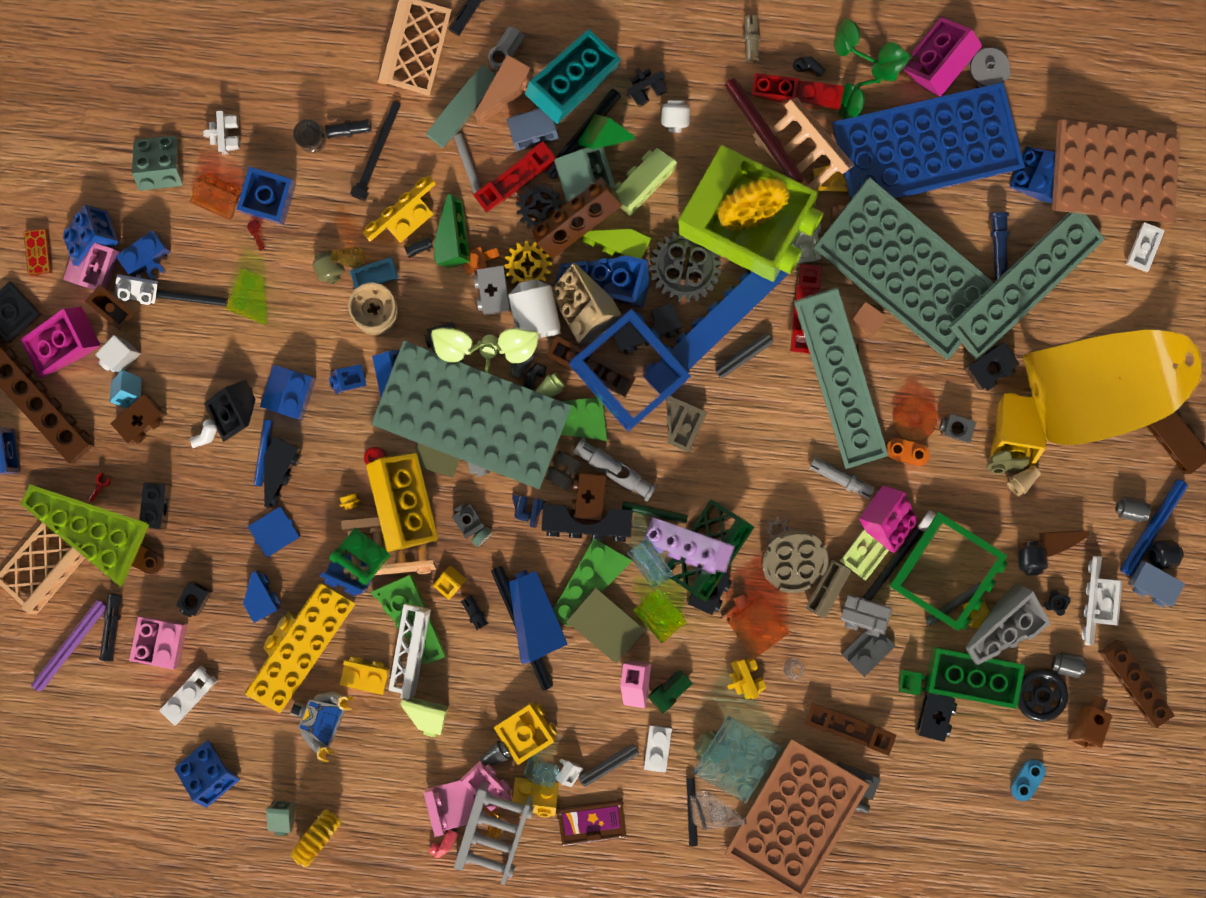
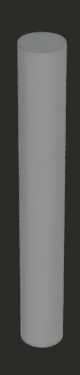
M462 133L456 134L454 140L473 192L476 193L481 189V185Z

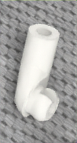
M207 419L203 422V429L200 435L190 438L193 448L213 441L217 432V426L212 419Z

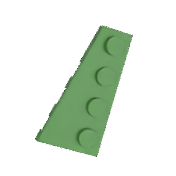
M598 397L560 401L571 405L561 435L607 441L603 403Z
M593 540L553 609L557 620L570 626L566 619L592 589L596 587L599 591L603 592L632 560L602 542Z
M412 574L371 592L374 598H377L386 614H389L396 623L395 626L398 630L404 604L427 608ZM409 610L408 619L413 626L416 612ZM429 617L422 662L425 665L447 656L431 617ZM408 631L404 635L410 644L412 632Z

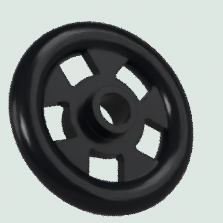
M1035 669L1026 673L1022 679L1018 701L1019 710L1027 718L1038 722H1046L1057 718L1064 711L1068 702V688L1065 681L1060 675L1049 669ZM1040 678L1042 683L1033 687L1031 681ZM1051 681H1053L1058 687L1053 692L1051 688L1047 686V684ZM1024 691H1031V701H1025ZM1040 691H1044L1045 696L1042 699L1038 698V693ZM1053 697L1059 700L1054 708L1049 706ZM1035 704L1043 706L1042 713L1033 711Z

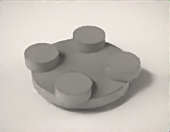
M998 47L980 50L968 63L971 75L976 81L978 88L1002 83L1011 75L1009 60Z

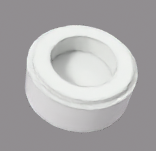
M931 510L928 511L920 522L918 529L925 532L937 514Z

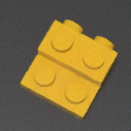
M534 701L493 727L517 765L554 743L557 739L556 734L558 731L552 722L547 723L544 718L545 710L539 703L535 704Z

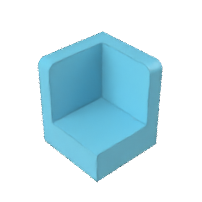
M121 370L111 381L109 402L126 409L141 397L142 378Z

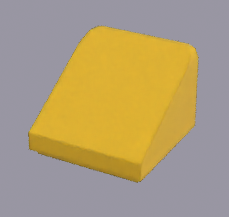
M449 566L433 584V587L450 600L466 581V578L452 566Z

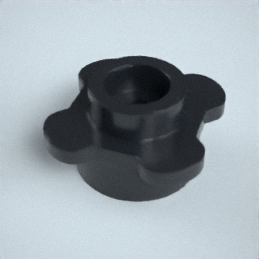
M1052 590L1050 598L1045 602L1044 606L1047 610H1053L1057 615L1062 616L1065 614L1071 599L1067 595L1059 594L1058 590Z

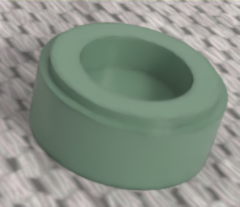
M484 527L473 537L472 543L477 548L480 547L491 537L493 532L488 527Z

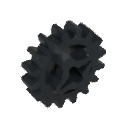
M544 183L541 184L540 188L533 184V190L530 191L526 187V195L519 194L522 202H516V206L521 208V210H518L516 213L518 216L523 215L520 219L521 224L528 222L527 229H530L532 226L536 228L538 224L547 220L546 216L549 211L555 209V212L561 209L559 206L563 204V200H557L560 193L556 192L553 194L552 186L547 190ZM541 194H545L551 199L546 200L541 197ZM533 196L534 199L531 204L526 205L527 200ZM538 203H541L542 206H546L543 208V212L539 213V211L535 209L537 208ZM528 215L537 217L539 222L531 220Z

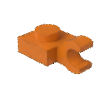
M482 247L469 250L471 262L463 264L466 275L476 273L477 269L488 268L486 262L501 258L499 249L494 248L484 253Z

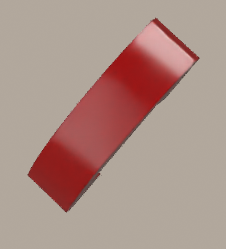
M544 141L526 153L524 158L494 181L487 183L473 194L486 213L522 189L552 164L554 159H557Z
M800 264L795 300L819 293L823 266ZM794 304L790 352L810 354Z

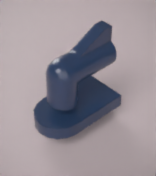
M512 495L515 506V518L527 522L530 520V527L536 528L540 512L546 501L534 499L531 513L525 511L527 497Z

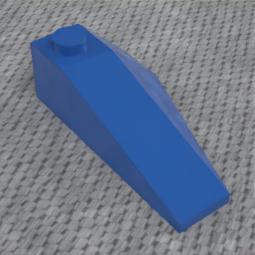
M619 256V258L612 259L603 258L596 261L563 263L559 266L555 284L573 263H576L612 297L614 302L640 308L644 307L649 289L648 261L645 259Z

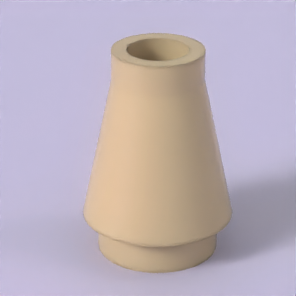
M1031 465L1026 470L1012 476L1007 485L1016 496L1025 495L1041 473L1037 467Z

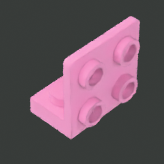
M461 780L425 790L424 796L435 837L443 835L445 830L468 824L475 799L473 793Z

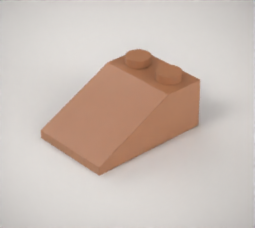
M509 55L506 56L474 113L478 123H484L522 97L524 92H526L529 81L533 79L530 67Z

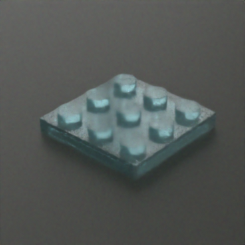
M728 715L693 770V773L740 801L747 803L780 751L781 746Z

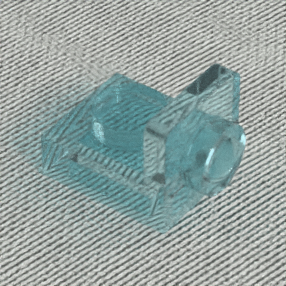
M533 755L529 758L523 775L533 783L552 788L559 767L547 763L539 756Z

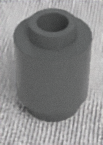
M1123 496L1121 500L1117 501L1115 512L1118 513L1119 518L1142 522V520L1147 521L1149 519L1151 505L1146 503L1145 500Z
M1065 652L1055 653L1052 661V670H1055L1058 674L1079 678L1080 675L1085 674L1087 662H1083L1084 658L1082 656Z

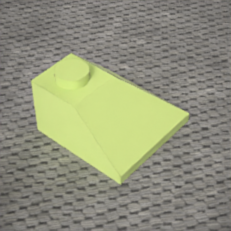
M415 697L409 700L402 699L401 706L416 727L423 731L424 735L436 737V734L441 735L449 706Z

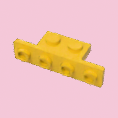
M429 175L420 178L412 190L403 193L396 204L387 207L382 212V216L376 221H371L365 227L363 235L370 242L385 228H388L401 243L433 215L420 198L434 187L436 182Z

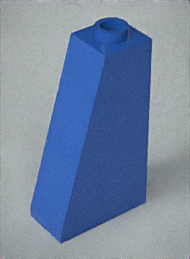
M527 570L515 574L516 579L509 582L520 661L522 664L530 663L568 645L537 572L528 573Z

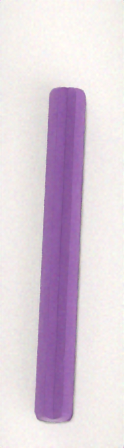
M96 600L32 682L31 686L35 690L40 692L46 687L103 614L107 607L104 601Z

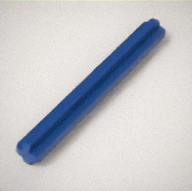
M1181 479L1175 481L1121 566L1120 571L1127 576L1133 574L1188 487L1186 482Z

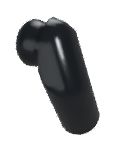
M811 56L799 57L793 63L795 71H812L818 78L826 71Z

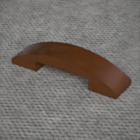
M815 703L811 704L805 721L806 725L835 734L888 756L897 734Z

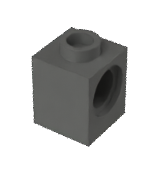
M947 414L946 418L943 417L940 423L939 430H942L940 436L963 443H970L976 421ZM954 422H958L961 425L959 434L952 432L951 426Z

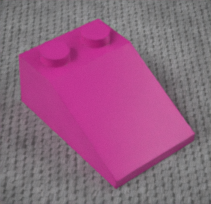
M82 306L62 309L20 339L39 379L87 356L101 346Z

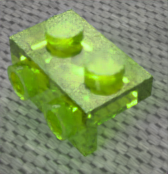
M659 589L650 593L633 609L661 643H664L680 627L687 623L683 613L675 608L667 594Z

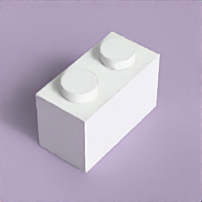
M113 335L95 355L100 359L98 363L105 370L120 372L121 370L125 371L141 353L125 338Z

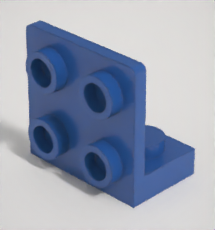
M85 204L63 233V239L74 266L80 264L94 243L115 247L119 242L108 211Z
M345 554L344 556L352 562L351 556ZM330 561L327 571L321 572L320 577L324 578V583L333 587L341 585L345 587V592L354 596L367 592L371 583L370 580L368 584L364 585L359 580L347 578L344 574V567L338 562L334 563ZM361 562V567H365L366 565Z
M209 741L204 742L174 768L192 801L205 808L240 781L236 772L225 767L212 743Z

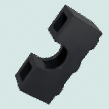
M672 302L651 310L654 319L652 329L660 337L665 335L666 338H670L679 334L678 330L682 326ZM630 321L613 334L619 353L624 351L625 355L638 350L636 347L643 343L646 346L650 345Z

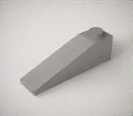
M1016 583L998 600L966 646L975 664L978 665L999 655L1001 650L1008 647L1014 648L1018 646V642L1024 639L1030 640L1036 637L1050 624L1034 592Z

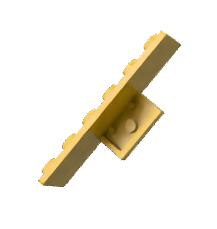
M319 583L299 614L295 616L288 611L279 620L273 634L267 637L263 649L269 657L246 689V696L281 713L351 612L355 603L324 584Z

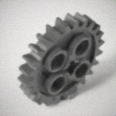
M675 232L672 233L671 240L665 236V244L658 242L657 247L659 250L653 249L652 254L655 257L650 258V263L654 265L650 267L649 271L656 272L652 275L651 279L658 280L655 287L663 286L661 294L670 292L669 299L676 295L678 296V302L681 301L682 297H685L687 303H689L691 296L698 301L699 293L706 297V289L712 291L714 289L712 283L717 284L719 279L716 276L721 274V270L717 269V267H720L722 262L716 261L719 255L681 235L678 237ZM690 248L685 284L681 285L686 249ZM678 250L682 253V256L675 258L670 252ZM695 254H700L703 256L704 260L701 262H697L693 259L692 256ZM675 271L679 277L670 279L667 273ZM689 276H698L700 282L692 283L689 280Z

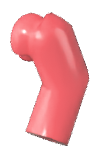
M448 830L441 845L433 843L429 853L435 855V858H440L451 850L458 834Z

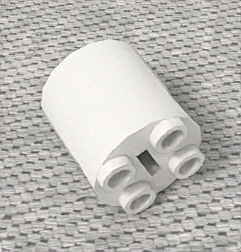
M536 279L519 283L508 295L515 328L537 331L538 339L540 338L539 334L541 338L561 334L552 286Z

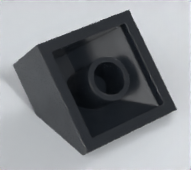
M246 380L223 388L204 402L223 442L249 426L256 399Z

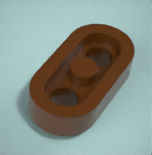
M141 544L131 566L147 574H155L162 570L164 560L159 553ZM149 559L154 561L153 567L148 566L147 562Z

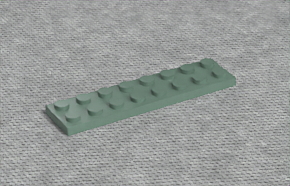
M1068 212L948 327L974 359L981 358L1099 246L1105 238L1086 214Z
M836 287L795 300L794 304L845 468L848 469L887 457L888 452L838 288Z

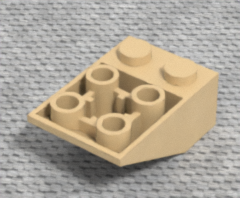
M573 263L552 288L555 303L578 344L594 342L622 316L612 297L576 263Z

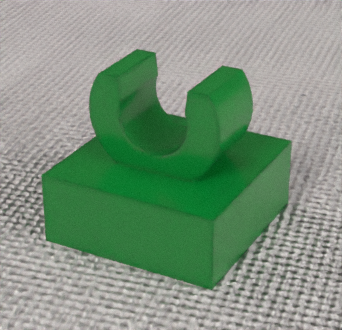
M901 669L899 692L920 695V692H923L925 689L921 687V679H926V676L920 672Z

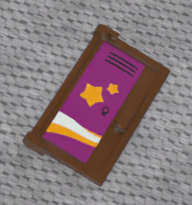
M622 799L565 808L556 807L562 846L626 838L623 818L624 802Z

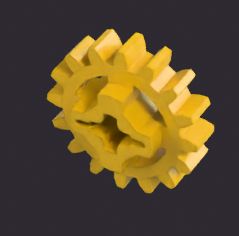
M525 241L524 247L517 243L516 251L511 248L509 249L512 255L511 257L505 256L509 264L504 265V269H510L506 276H513L511 281L513 285L517 282L522 283L535 279L547 282L544 276L545 274L551 275V271L547 267L552 266V262L546 261L550 256L543 254L544 250L542 248L537 249L536 242L529 246L528 241ZM531 251L537 253L542 260L533 258ZM523 252V257L519 261L514 262L515 258ZM527 256L531 264H534V266L530 267L529 275L526 268L522 267V265L526 264ZM542 269L540 275L533 279V274L537 270ZM514 271H521L524 274L525 280L518 277Z

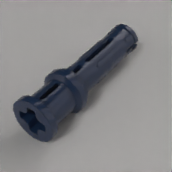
M1009 212L989 213V217L992 218L990 236L994 241V280H998L1008 270L1007 237H1009L1010 231L1007 228V217Z

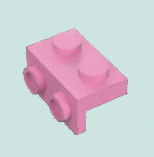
M479 761L461 778V782L475 796L483 780L490 783L488 791L492 792L491 795L507 800L512 799L510 792L512 788L504 779L500 781L495 776L497 773L489 764L485 766ZM490 803L485 805L490 811L497 807Z

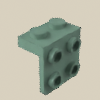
M176 136L139 139L133 142L132 175L139 191L183 186V178L177 165L178 139Z

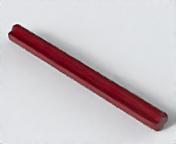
M736 79L728 80L725 88L785 175L802 184L804 181L803 175Z

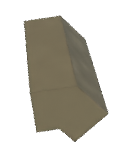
M831 560L806 609L825 619L852 570Z

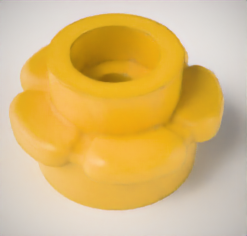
M357 493L348 494L340 497L341 504L339 506H344L345 510L358 507L357 502H360L361 499H358Z

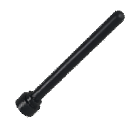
M398 100L392 102L359 183L352 186L349 195L356 199L366 201L369 195L367 185L400 109L401 103Z

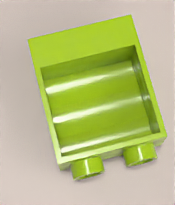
M721 145L679 218V234L729 259L737 265L774 282L780 270L788 274L793 272L802 254V250L794 245L801 232L809 236L814 234L822 219L823 212L815 208L818 192ZM768 178L771 181L777 179L778 182L782 181L785 184L790 196L787 199L789 203L784 205L785 209L778 210L779 215L772 216L773 220H766L764 225L760 223L756 228L751 226L747 231L743 228L739 232L737 229L730 231L729 228L726 230L722 226L717 214L719 212L718 208L723 206L722 201L728 200V195L735 194L734 190L740 191L742 185L747 187L750 186L752 181L756 184L760 179L765 182Z

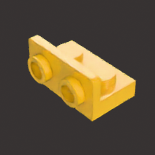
M350 656V659L344 660L340 686L381 695L384 694L390 669L385 667V663L372 661L369 664L363 662V658Z

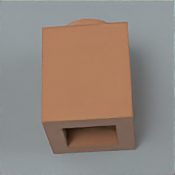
M867 302L862 303V305L857 304L850 313L853 316L850 322L871 337L876 334L887 316Z

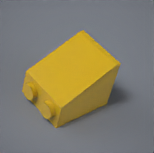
M1004 393L998 403L990 457L1009 450L1013 459L1029 457L1027 466L1035 465L1046 449V437L1034 397L1019 396L1016 393Z

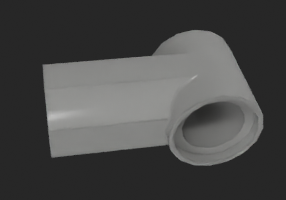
M509 26L497 45L490 50L489 63L493 70L498 72L503 63L494 62L495 56L501 55L506 58L509 55L513 57L525 39V35L518 29Z

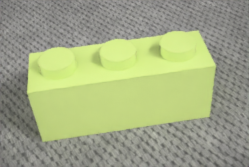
M658 148L653 152L649 150L641 159L643 163L638 168L633 166L626 174L628 178L623 183L619 181L613 188L622 203L620 208L629 217L676 169L677 162Z

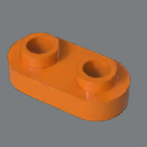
M894 438L885 445L888 452L887 457L891 460L921 466L930 457L928 448L920 443ZM895 445H899L901 448L898 454L893 450ZM918 450L922 452L920 459L915 457V452Z

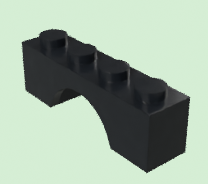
M543 504L541 531L547 532L546 536L560 537V533L569 534L568 538L582 539V535H591L592 540H604V536L613 537V541L626 542V538H631L633 511L610 509L602 521L593 525H583L571 517L567 506Z

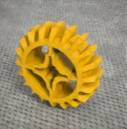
M328 809L323 810L291 851L290 857L303 867L309 866L341 825V819Z

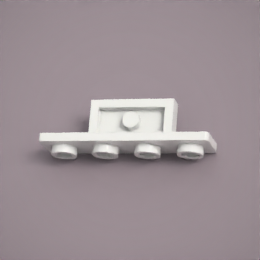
M1093 556L1088 565L1091 581L1087 583L1086 587L1089 603L1085 605L1084 609L1087 625L1083 627L1082 639L1085 640V645H1094L1096 623L1119 625L1122 581L1100 579L1102 556Z

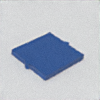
M281 506L248 526L256 540L255 544H259L266 557L271 556L300 538L292 524L293 520H289Z

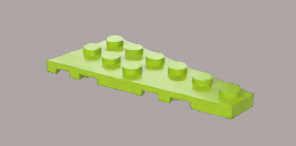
M29 484L20 505L122 587L149 525L145 522Z

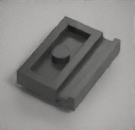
M867 629L841 653L863 677L895 647L883 634H880L879 637L866 634Z

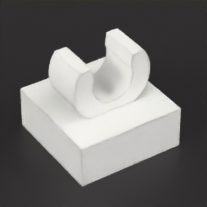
M560 759L559 761L564 767L561 771L554 768L553 772L557 775L556 780L563 785L572 787L583 771V768L576 763Z

